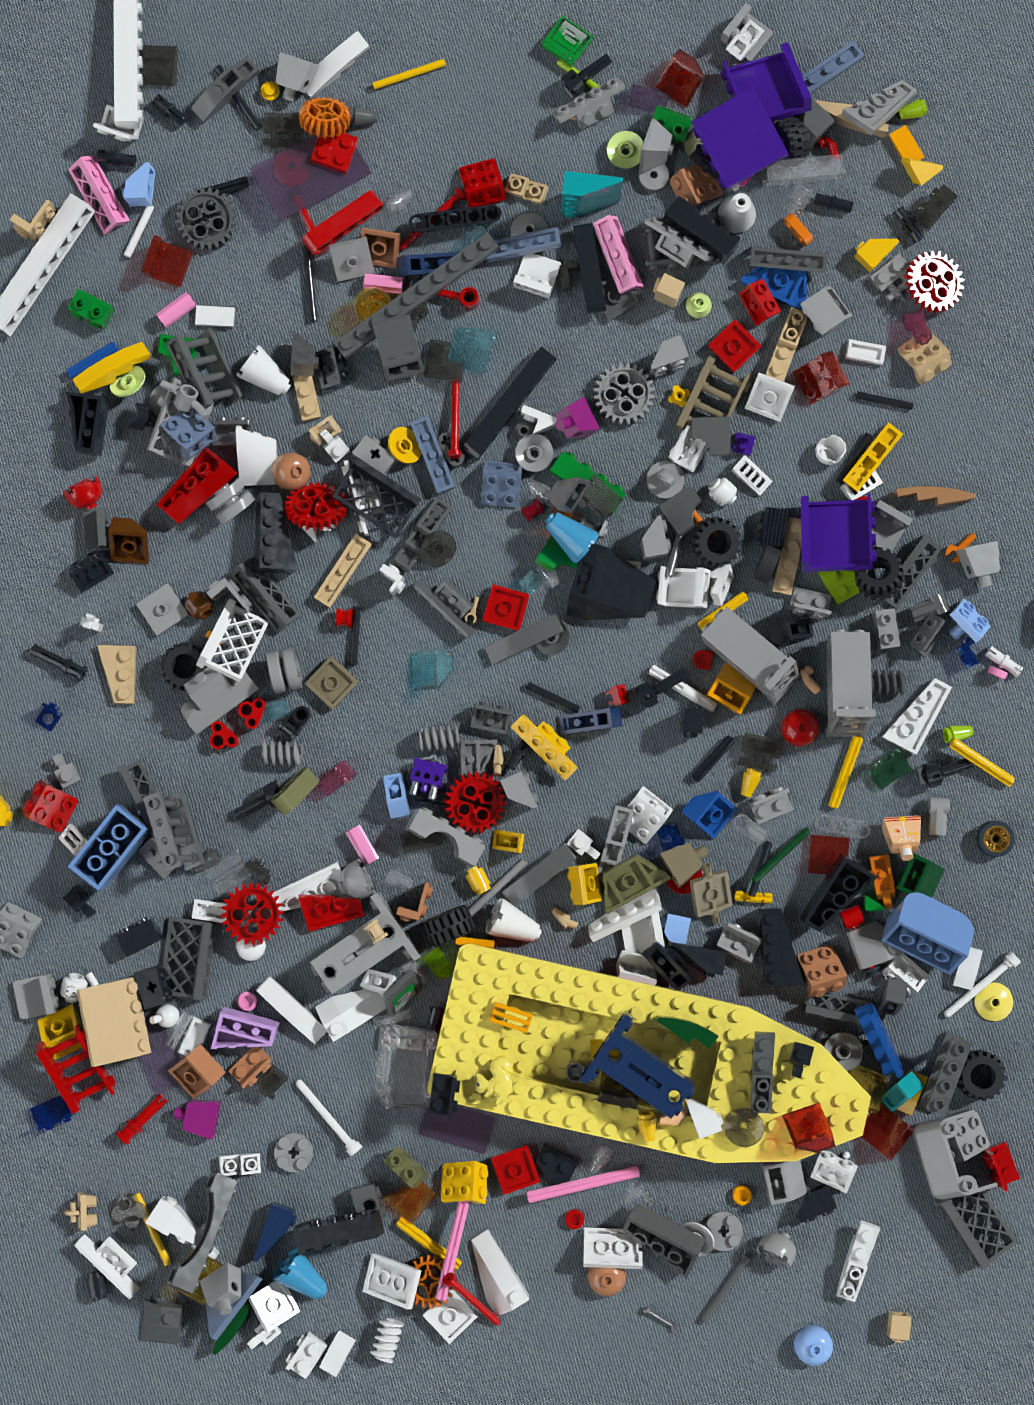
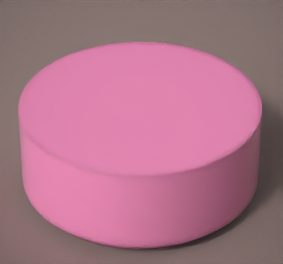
M992 665L988 669V673L1003 680L1008 675L1007 672Z
M243 992L238 998V1005L244 1011H251L257 1006L258 999L253 992Z

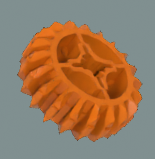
M332 97L310 98L309 101L304 102L300 109L299 120L301 128L306 133L310 132V136L317 135V138L320 136L324 138H333L334 135L340 136L341 133H345L350 125V111L344 102H339V99L333 100Z
M427 1255L426 1259L424 1256H421L419 1259L420 1263L414 1260L413 1264L419 1270L427 1266L425 1275L419 1279L418 1286L420 1285L425 1288L428 1298L424 1297L417 1287L415 1304H421L422 1308L429 1306L430 1309H434L435 1305L441 1307L442 1300L434 1297L440 1278L436 1276L433 1265L442 1272L445 1258L439 1261V1256L437 1255L432 1258V1255ZM430 1279L438 1280V1282L431 1284L423 1283ZM448 1291L447 1296L452 1297L453 1294Z

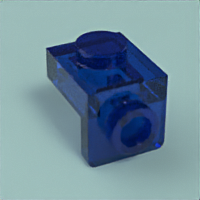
M968 637L960 642L961 646L957 649L961 654L959 658L963 665H967L970 668L979 662L969 647L975 641Z

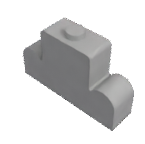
M207 667L184 684V688L193 701L186 702L181 708V713L192 730L198 734L259 688L246 670L241 681L238 682ZM239 667L231 669L232 672L240 674Z

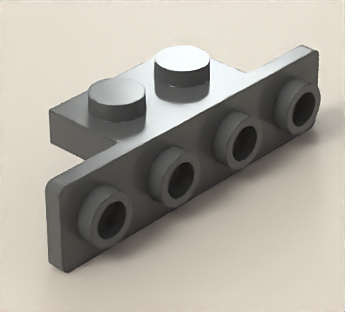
M422 579L413 585L418 595L430 602V606L438 610L448 623L454 625L460 635L468 639L476 632L463 619L474 605L447 579L435 591Z

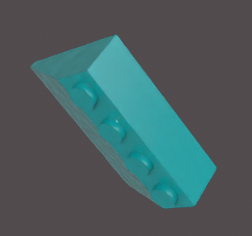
M565 171L561 215H564L566 218H576V216L580 217L619 203L623 177Z

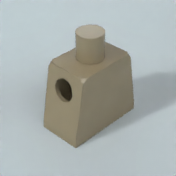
M686 843L661 853L659 858L677 887L680 888L702 870L703 863L701 859L708 856L709 853L704 845L694 850L690 843Z

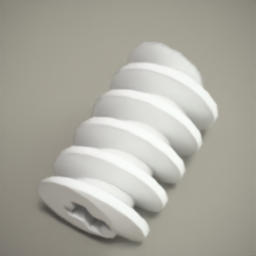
M386 1318V1320L379 1321L384 1327L377 1328L381 1335H376L374 1338L379 1343L372 1344L377 1350L370 1351V1353L376 1359L393 1363L391 1359L395 1356L393 1350L397 1349L396 1342L400 1340L397 1335L402 1333L399 1327H403L404 1323L396 1319Z

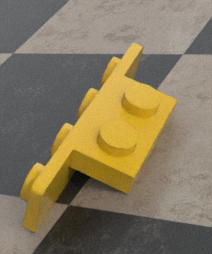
M522 714L511 726L564 780H567L578 768L565 755L571 747L565 739L559 737L554 732V729L549 724L543 721L536 727Z

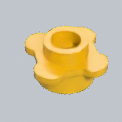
M675 385L672 388V395L669 396L668 400L670 403L684 407L687 397L690 396V391Z

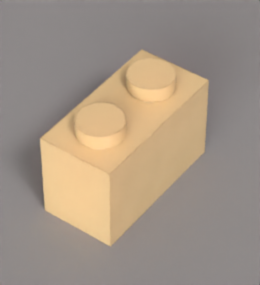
M664 273L662 278L658 277L654 285V299L675 308L683 292L685 282Z

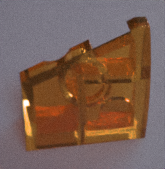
M422 1182L417 1189L403 1186L398 1188L399 1190L389 1195L385 1194L382 1198L410 1224H413L435 1199L437 1194Z

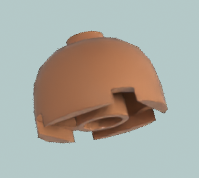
M294 452L278 456L273 462L271 469L275 484L281 489L288 491L305 486L311 475V467L308 460Z
M590 1267L588 1270L589 1285L593 1291L601 1296H614L625 1286L626 1271L621 1268Z

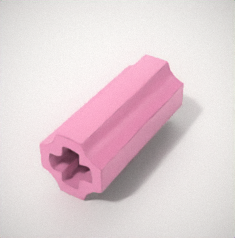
M365 273L364 290L402 294L403 277Z
M185 292L156 315L167 328L196 307V303Z
M361 825L346 832L364 866L379 858Z

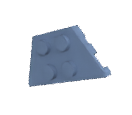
M241 1273V1297L231 1304L232 1312L228 1315L220 1314L219 1310L210 1307L205 1301L209 1334L212 1339L217 1340L262 1281V1278L252 1274Z

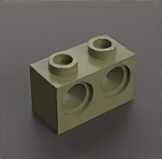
M395 1147L384 1160L410 1188L417 1189L429 1175L402 1147Z

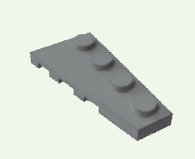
M901 80L885 88L883 92L875 93L869 99L861 100L855 103V106L843 109L841 115L872 136L916 95L917 90Z

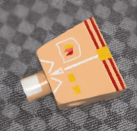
M921 816L885 817L883 819L882 831L890 852L893 854L901 853V858L904 861L911 860L913 858L912 852H918Z

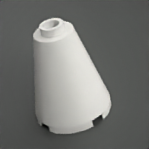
M739 193L728 197L722 202L719 207L718 217L720 224L726 227L728 232L740 233L749 230L754 224L756 210L750 198L746 194Z
M258 345L256 347L258 352L255 350L252 352L240 369L243 373L238 372L236 376L276 395L285 394L291 386L288 384L289 378L265 350Z
M498 899L491 911L493 914L491 920L488 919L486 924V933L492 936L533 942L538 940L541 935L540 925L505 899Z

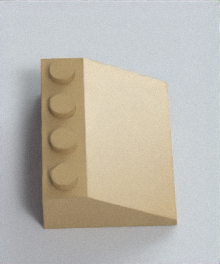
M135 977L119 979L77 990L91 1067L151 1053L140 992Z

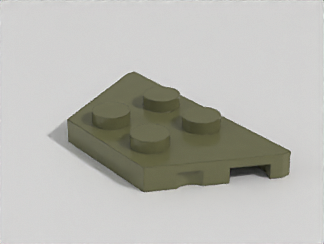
M634 854L603 872L606 914L613 912L670 880L671 875L638 854Z

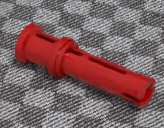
M161 1093L135 1119H129L128 1124L121 1131L116 1132V1135L126 1145H129L130 1140L137 1133L142 1132V1127L168 1103L166 1098L159 1103L164 1097Z

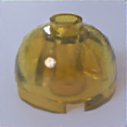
M365 287L355 296L353 309L358 319L363 322L392 300L389 294L381 288Z

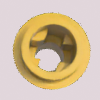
M747 768L746 772L744 771L741 795L751 798L762 779L760 771L752 768Z
M645 1110L639 1112L637 1121L643 1141L655 1140L656 1115H654V1111Z

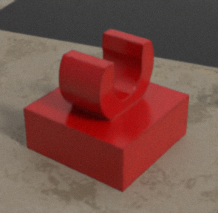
M625 684L610 687V690L605 692L606 695L612 694L613 701L608 702V705L618 706L630 702Z

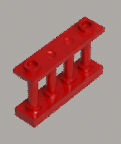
M79 1024L75 1025L76 1036L53 1047H47L44 1041L36 1044V1055L72 1114L80 1111L82 1099L105 1088L113 1095L115 1094L116 1085L115 1078L112 1074H108L103 1065L90 1067L72 1077H65L62 1073L64 1069L84 1059H90L85 1031L81 1029ZM79 1042L85 1050L62 1062H56L53 1058L54 1054ZM96 1073L100 1075L101 1082L81 1092L73 1091V1084Z

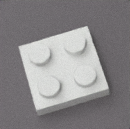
M758 373L745 409L781 422L795 386Z
M276 1281L266 1285L248 1298L265 1332L271 1331L300 1312L289 1289Z
M451 1289L449 1292L453 1296H447V1303L441 1301V1307L435 1305L434 1309L428 1308L423 1313V1317L449 1344L478 1317L470 1306Z

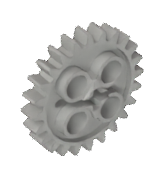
M619 363L617 369L612 365L611 372L605 369L606 376L599 375L602 382L596 381L595 383L599 386V388H594V392L598 393V395L594 396V400H599L596 407H602L600 414L607 413L605 419H608L610 416L613 417L612 423L616 419L619 420L620 425H622L623 420H626L627 425H629L630 419L637 423L638 416L644 419L643 412L647 414L650 412L647 406L653 407V403L649 401L655 399V396L650 394L655 391V388L649 387L653 384V380L647 381L649 374L643 376L644 369L642 368L637 371L636 364L633 368H630L629 363H627L626 368H623L622 364ZM625 377L628 382L625 385H621L617 379ZM613 383L618 389L612 387L610 384ZM635 388H640L643 394L635 396L632 391ZM621 391H628L627 396L621 397ZM614 392L616 398L609 400L606 397V393ZM631 399L637 401L638 404L636 405L635 403H633ZM628 403L631 405V410L624 411L621 405Z

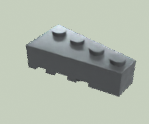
M637 1202L623 1228V1231L640 1244H647L651 1248L652 1253L657 1257L659 1255L664 1257L670 1267L673 1269L677 1267L681 1270V1275L686 1279L706 1241L705 1238Z

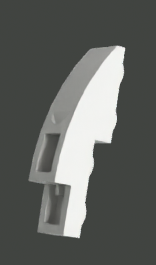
M860 1221L856 1235L853 1236L847 1253L836 1296L853 1302L856 1301L868 1268L867 1263L880 1231L879 1226Z

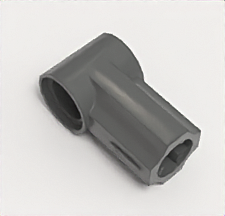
M943 593L908 608L914 623L925 620L930 613L939 616L950 611Z

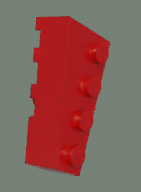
M206 447L156 505L180 524L231 480L237 472Z

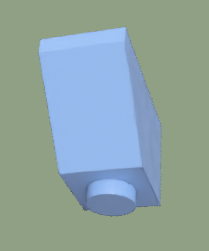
M149 162L144 163L125 182L122 195L130 207L152 206L155 170Z
M397 773L383 776L391 819L410 815L403 774Z
M667 913L666 917H662L661 928H664L663 933L669 942L686 944L691 918Z

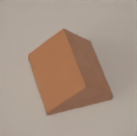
M362 228L361 238H367L373 265L396 268L401 243L400 233Z

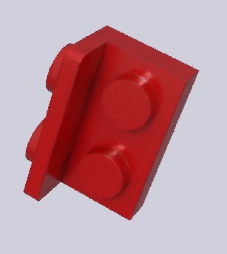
M764 279L749 284L738 293L756 327L781 312Z

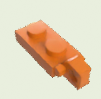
M889 854L869 857L871 871L877 876L873 881L877 900L882 899L885 909L892 908L891 898L895 897V886Z

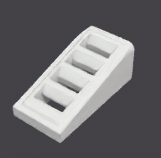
M745 455L731 470L759 496L773 482ZM746 464L748 467L741 472L740 469ZM752 469L753 473L747 478L745 475ZM756 474H758L759 477L757 478V480H756L754 483H752V482H751L752 478H753ZM763 479L765 482L758 489L756 485Z
M874 471L872 477L876 483L873 484L868 479L869 487L867 488L864 484L862 486L863 491L859 490L856 495H854L846 483L840 488L848 500H856L883 482L876 471Z

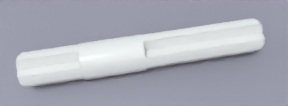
M655 665L649 670V674L660 681L670 676V674ZM683 682L672 687L710 712H713L717 706L716 702Z

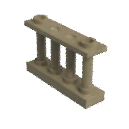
M708 356L675 428L682 431L684 426L689 425L692 427V417L689 416L692 409H698L713 417H731L742 392H747L751 384L748 381L750 375L746 374L744 380H741L716 368V365H714L715 359ZM708 375H715L740 387L736 397L708 385V382H706ZM700 392H706L732 404L728 414L701 403L697 399Z

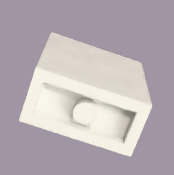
M661 566L658 572L659 590L656 592L658 605L707 609L711 570L706 568H675L673 577L670 578L665 576L667 567Z

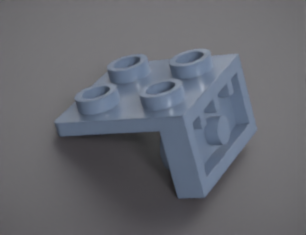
M194 408L189 412L179 410L161 424V428L181 446L182 457L186 461H189L216 440L215 427L207 419L203 420Z
M484 461L481 504L518 508L522 467L518 463Z

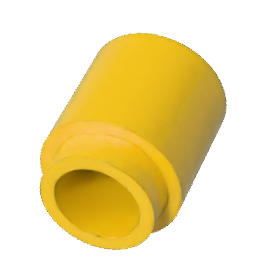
M476 865L467 870L468 874L465 877L473 892L480 895L491 889L490 881L482 867L478 868Z

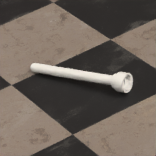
M1012 951L1005 955L1006 958L1003 959L1004 962L975 985L972 990H969L945 1010L944 1016L947 1018L951 1017L1004 971L1013 966L1017 967L1021 963Z
M297 1080L296 1086L345 1143L346 1152L350 1157L353 1156L363 1146L358 1141L352 1140L302 1080Z

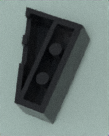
M66 392L70 407L69 415L73 425L72 433L75 451L83 455L101 457L110 400L99 395Z

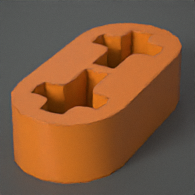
M793 213L783 218L787 228L803 246L806 247L814 240L811 233Z

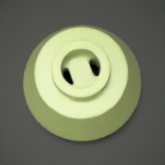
M697 292L688 297L686 310L692 317L703 318L711 311L712 303L706 294Z

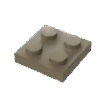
M330 656L305 684L334 710L359 681Z

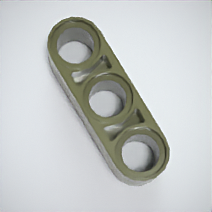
M306 766L289 780L271 799V802L285 816L320 781L309 767Z

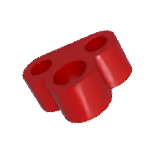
M256 698L252 703L242 702L239 705L238 713L246 719L245 725L249 729H257L259 727L267 703L262 698ZM258 701H261L263 704L261 708L256 707ZM250 705L252 707L250 715L246 716L242 713L243 706ZM251 719H254L256 722L254 726L249 725Z
M214 721L212 723L211 730L213 734L209 742L214 749L220 750L226 746L235 748L239 745L240 740L238 736L225 723L221 721ZM217 724L221 725L220 731L215 730ZM216 736L223 738V744L219 747L213 743ZM231 737L235 739V743L232 745L229 744V738Z

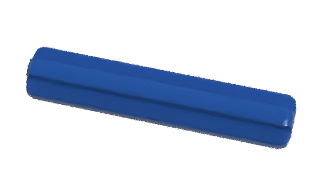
M110 342L66 370L67 374L71 379L75 378L90 366L117 352L118 347L114 342Z

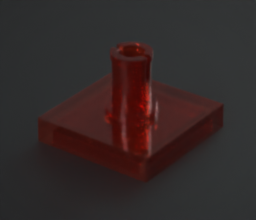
M810 835L807 873L827 875L840 853L848 856L850 838Z

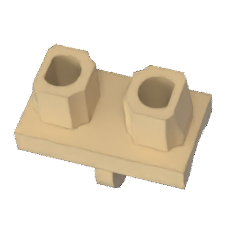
M78 1192V1209H76V1202H70V1209L65 1210V1215L71 1217V1222H76V1215H78V1228L84 1231L87 1230V1227L97 1225V1215L87 1214V1207H96L97 1202L95 1195H86L84 1192Z

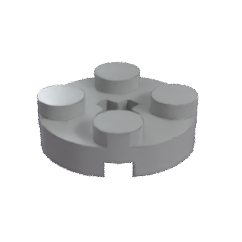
M291 1132L281 1137L274 1149L277 1165L288 1172H299L305 1169L313 1158V1145L309 1139L297 1132ZM292 1147H296L299 1155L297 1154L295 1157H292L288 1151L292 1150Z
M717 1211L710 1215L704 1226L713 1235V1248L719 1251H728L738 1246L743 1235L740 1220L728 1211ZM721 1226H725V1229H728L725 1236L718 1233Z

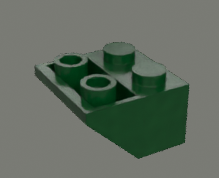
M913 853V858L905 861L896 881L895 889L906 894L922 893L932 898L945 869Z

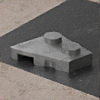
M460 740V774L467 777V771H469L474 776V772L477 770L479 776H481L486 764L489 762L497 740Z

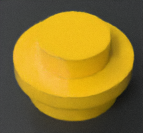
M268 81L262 85L261 95L264 99L273 101L278 98L280 89L275 82Z

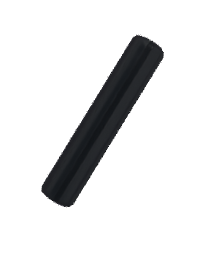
M244 176L210 187L212 188V193L218 189L219 195L249 187V181Z
M729 735L726 736L695 770L691 777L696 782H700L730 749L735 740Z

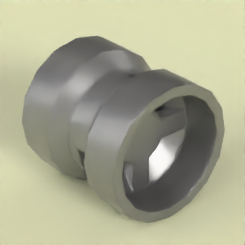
M579 1061L570 1062L566 1067L567 1078L575 1083L581 1082L580 1077L585 1069L584 1065Z

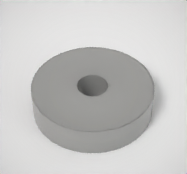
M664 163L643 173L639 172V182L648 191H660L668 183L669 170ZM655 173L657 178H651L650 175Z

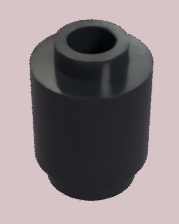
M100 1271L88 1273L86 1282L89 1297L94 1298V1301L106 1298L105 1295L109 1293L106 1276Z

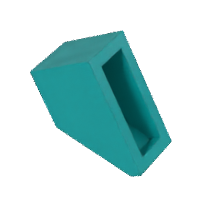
M911 1071L880 1098L894 1112L918 1093L924 1085Z

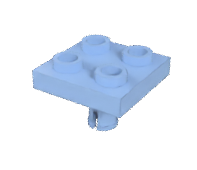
M965 599L950 613V616L957 622V625L949 630L954 639H959L966 632L977 643L990 628L988 620L984 616H980L976 612L974 605Z

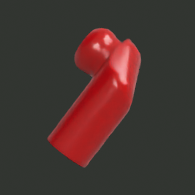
M828 136L818 140L819 148L826 147L829 150L831 161L840 159L835 141Z

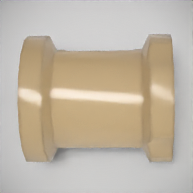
M378 919L363 928L373 939L372 943L374 945L388 936L387 932L384 933L378 924Z

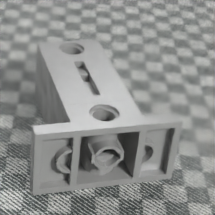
M727 606L724 610L720 609L714 616L715 620L711 624L708 623L701 631L704 644L766 695L769 702L775 706L800 678L796 660L791 656L789 658Z
M837 629L830 633L826 642L828 725L825 733L826 737H853L855 735L864 737L876 717V711L872 709L870 632H864V630L845 632L843 629Z
M379 891L370 897L372 899L370 904L375 911L379 910L381 913L310 962L312 964L310 966L315 976L319 975L323 980L321 985L327 993L329 991L332 994L401 946L405 947L403 952L409 960L412 958L415 961L422 956ZM378 919V924L384 931V927H391L393 935L386 936L374 945L372 943L373 939L363 928ZM327 967L334 968V976H330L327 973Z

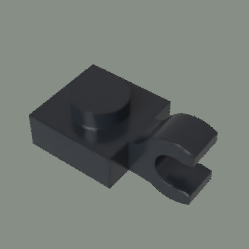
M75 885L63 897L75 912L81 909L87 917H92L96 913L87 903L91 898L79 885Z
M794 1041L789 1061L795 1062L791 1076L801 1078L803 1065L810 1066L814 1050L813 1046Z

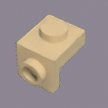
M332 415L309 429L311 433L310 438L319 446L326 443L319 434L324 429L332 437L342 431Z

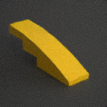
M143 342L131 345L90 366L73 378V382L81 394L116 382V376L133 371L134 364L149 360L150 353Z
M888 422L843 481L858 492L902 437L903 433Z

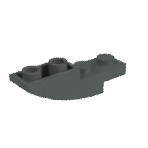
M246 56L235 66L231 65L202 93L191 107V110L205 123L232 100V95L259 74L260 69Z
M755 1031L751 1067V1113L771 1114L775 1032Z

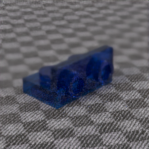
M61 1095L30 1108L37 1125L36 1131L42 1129L43 1132L53 1129V1124L60 1122L62 1125L71 1121V1116L76 1114H72Z

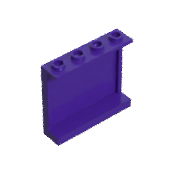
M788 42L781 44V53L729 68L726 61H722L723 69L720 70L722 80H726L728 95L731 94V98L753 86L772 121L812 110V97Z
M753 86L692 121L694 125L692 131L697 139L700 138L703 142L700 146L705 155L709 154L712 160L709 162L714 172L718 171L720 175L718 181L723 189L726 188L729 192L732 191V187L781 159L785 161L790 158L784 143Z
M868 493V500L809 502V496H801L803 572L873 569V562H877L876 550H872V545H876V533L872 534V529H875L876 525L875 517H871V512H875V500L871 501V493Z

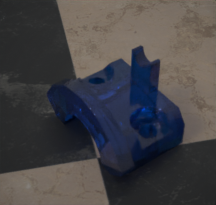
M676 822L663 825L656 832L664 852L672 849V847L685 844L684 837L680 835Z

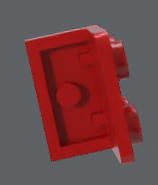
M40 779L33 786L30 799L24 803L22 814L28 819L60 833L64 830L78 799Z

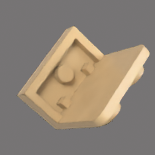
M46 200L30 224L16 214L12 215L10 221L13 223V228L17 231V234L24 239L29 237L37 243L56 215L57 210L51 201Z
M928 329L922 331L897 349L902 358L914 369L916 380L920 385L930 381L934 376L952 365L950 351Z

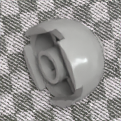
M359 858L347 864L343 869V881L340 882L342 890L344 892L348 891L352 897L365 898L374 894L375 890L370 889L373 887L372 880L366 867L361 868L359 865L362 862Z
M782 1231L780 1233L766 1234L756 1249L758 1254L763 1252L767 1255L765 1257L766 1260L783 1268L788 1265V1268H791L796 1257L794 1243L790 1240V1236Z

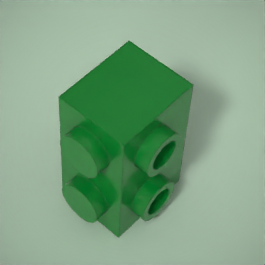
M657 105L652 119H656L673 136L672 141L681 143V141L685 142L694 117Z
M77 289L67 308L72 313L71 316L79 321L83 318L89 321L88 325L97 330L99 327L105 330L115 311L112 305L80 289Z

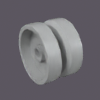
M239 478L222 486L205 502L211 511L223 506L216 514L221 524L235 517L255 500L249 491H245L237 496L245 486Z
M294 647L283 650V662L277 651L267 653L268 669L275 694L286 692V679L292 690L302 688V673Z

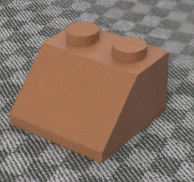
M201 1044L193 1048L168 1070L193 1099L212 1087L226 1073Z

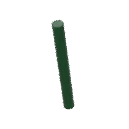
M805 827L751 878L752 881L757 884L811 833L810 830Z

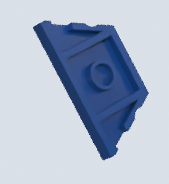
M755 267L750 273L741 278L740 283L746 286L764 279L775 300L802 311L800 304L807 299V271Z

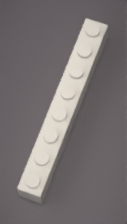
M114 0V122L117 129H140V122H143V111L140 110V104H143V93L140 92V86H143V76L139 71V68H143L142 56H139V50L143 49L142 38H139V32H142V21L139 20V15H142V3H139V0Z
M70 193L47 229L42 233L41 238L32 248L26 260L21 264L15 276L10 280L5 291L0 295V330L11 336L95 213V210L85 201Z

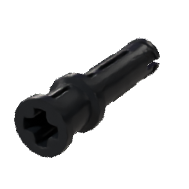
M37 644L32 646L29 653L61 669L62 674H69L75 677L78 682L83 680L88 669L87 666L82 667L74 663L73 659H64Z

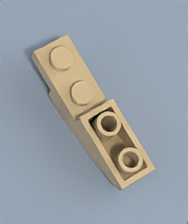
M791 307L766 372L767 376L784 382L808 318L803 311Z

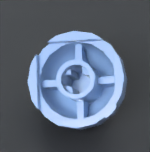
M807 1325L795 1335L794 1350L798 1358L805 1364L820 1366L831 1357L833 1342L829 1333L823 1327Z

